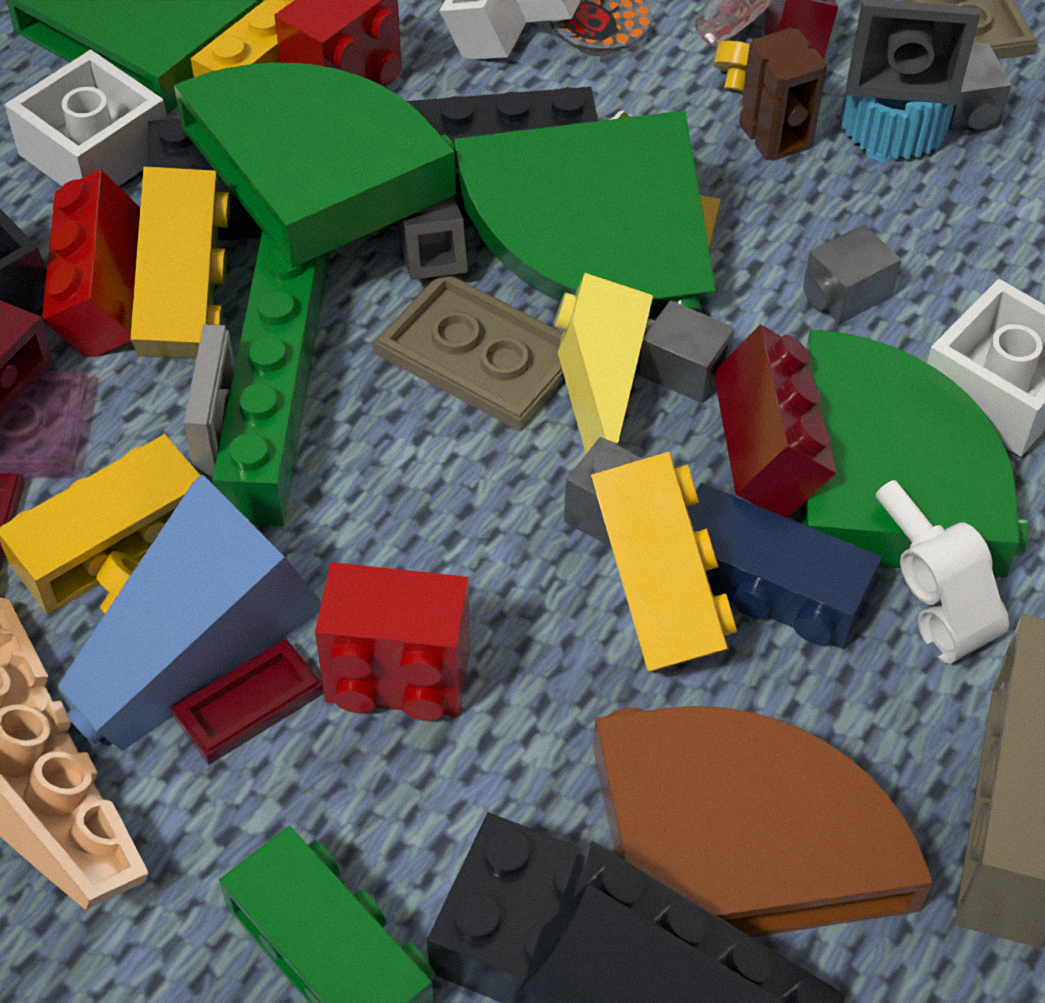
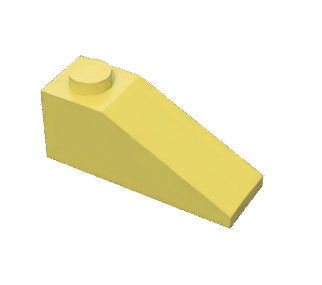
M584 273L576 294L564 293L555 318L554 327L563 329L558 357L584 450L587 454L600 437L616 445L619 442L653 295Z

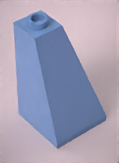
M202 474L192 483L57 685L75 706L66 715L75 727L93 744H96L102 737H105L120 750L124 751L172 717L170 707L262 653L320 611L321 601L289 561Z

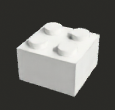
M91 49L4 104L18 154L61 186L71 180H79L99 169L104 171L118 186L122 185L141 172L143 167L149 166L148 121L168 120L164 99Z
M998 278L931 346L927 364L939 370L962 388L986 414L998 432L1004 447L1022 457L1045 431V305Z

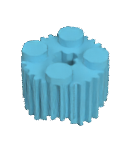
M844 94L840 120H842L841 126L846 129V136H852L851 141L853 143H861L860 148L862 150L865 149L866 155L871 159L889 162L893 159H898L899 156L910 159V155H914L918 158L921 157L922 152L929 154L931 149L941 147L947 135L954 104L847 96Z

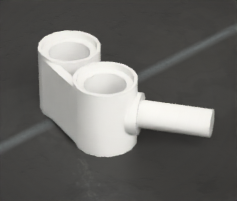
M896 480L883 485L877 491L875 497L912 542L910 548L901 554L900 565L902 574L915 596L922 602L931 605L922 610L918 616L919 631L927 644L933 641L943 653L938 656L941 661L952 664L1004 635L1009 628L1008 613L1000 599L994 578L991 553L980 533L965 522L957 523L945 530L941 525L933 527Z

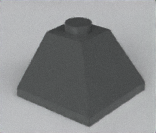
M862 0L845 95L957 105L980 18V8L889 0Z

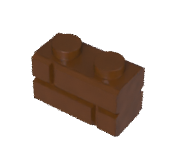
M788 28L753 39L749 45L742 97L743 108L740 112L739 125L750 140H755L754 145L766 160L775 161L809 150L814 143L827 63L816 49H810L811 43L799 29Z

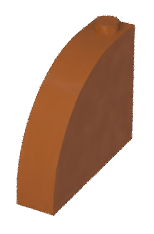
M684 706L647 711L630 707L616 710L608 716L595 718L593 752L615 855L750 937L921 911L931 888L932 880L919 844L905 818L870 775L849 757L822 739L801 728L772 717L724 707Z

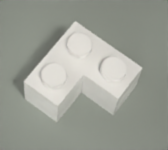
M445 0L439 12L462 57L469 59L503 58L509 56L526 22H559L565 19H572L581 0Z

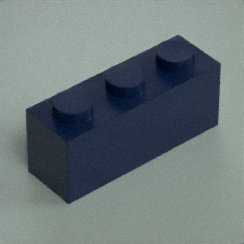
M700 483L696 490L699 503L687 506L694 532L707 529L713 546L718 568L706 571L712 593L717 596L726 593L728 601L733 602L735 607L745 615L753 618L768 617L794 628L796 633L808 642L814 644L830 643L844 649L873 591L882 557Z

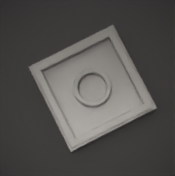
M203 324L183 424L193 467L200 475L203 474L213 484L212 479L235 364L229 331L226 330L225 325Z

